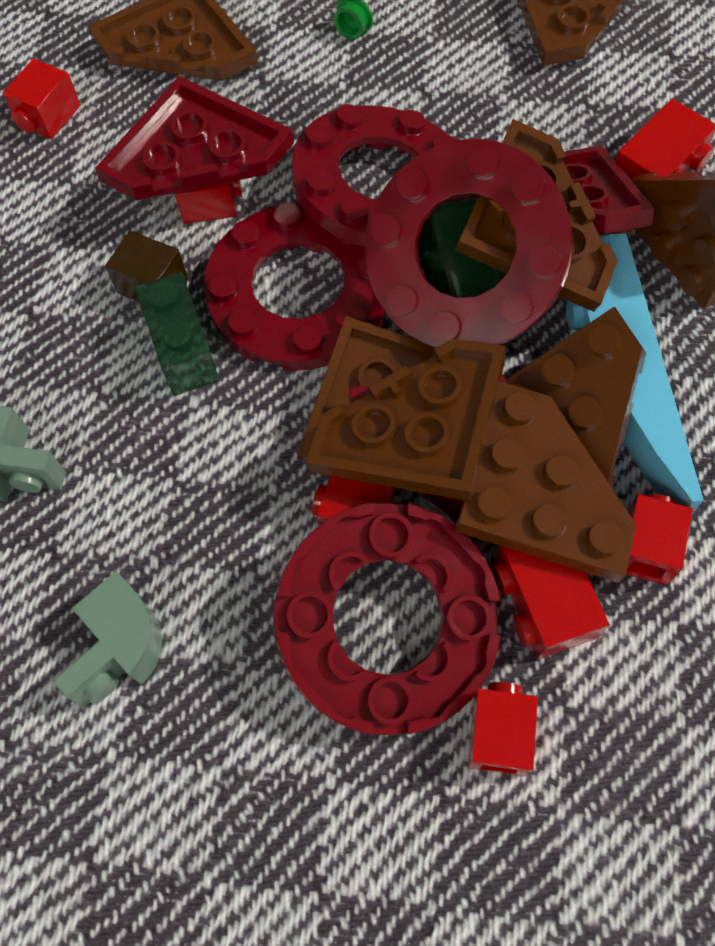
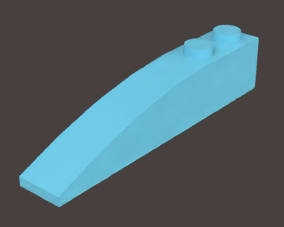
M626 233L601 235L600 238L603 244H610L618 261L602 304L593 312L568 301L566 305L567 323L570 330L576 329L577 332L615 306L644 348L646 357L642 373L638 374L631 401L633 408L623 443L655 492L671 497L679 505L693 508V514L704 500Z

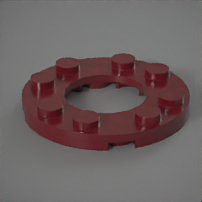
M345 104L337 110L314 120L298 137L292 155L293 191L303 210L319 226L340 239L365 247L369 220L377 200L358 193L342 178L339 169L340 159L350 149L358 151L360 145L363 144L376 150H384L394 146L397 147L398 154L408 153L415 158L430 148L456 139L432 122L426 120L420 112L415 110L404 111L384 106ZM471 195L451 199L439 205L424 222L417 241V248L432 244L454 230L466 212Z
M454 140L430 148L406 163L388 182L380 194L369 220L365 245L366 266L371 287L383 310L397 326L415 339L434 347H438L450 339L500 345L518 338L531 329L543 318L558 298L571 264L573 235L567 207L558 187L545 169L533 158L519 149L493 140ZM477 195L495 201L508 213L516 230V254L509 272L495 288L477 297L454 298L440 293L425 279L418 260L417 241L424 222L439 205L461 196Z
M281 203L278 206L259 211L236 223L215 247L205 271V300L212 322L220 336L232 349L255 363L259 359L268 363L282 365L283 370H310L328 366L345 316L381 327L386 313L371 287L366 266L365 247L347 242L329 233L312 220L299 203ZM295 246L306 247L315 253L326 252L330 254L334 261L341 266L345 277L343 290L333 305L320 314L302 319L285 318L266 310L255 298L252 288L253 282L256 279V271L262 262H267V258L278 250L286 248L294 250L296 249Z
M373 502L358 505L335 514L308 534L289 558L277 586L273 611L274 635L278 653L287 675L300 694L316 710L345 727L373 735L413 734L435 727L448 720L473 699L478 688L481 689L492 669L499 648L501 635H497L498 612L496 601H500L494 576L484 556L466 534L455 531V524L441 515L420 506L392 503L375 504ZM385 560L408 565L425 577L437 596L441 616L437 640L427 656L407 671L387 675L367 671L351 660L336 638L333 623L336 595L348 576L365 564Z

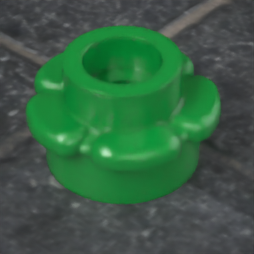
M363 0L338 1L336 5L337 11L334 14V24L338 32L348 39H357L362 33L366 34L367 29H370L373 25V15L368 5Z

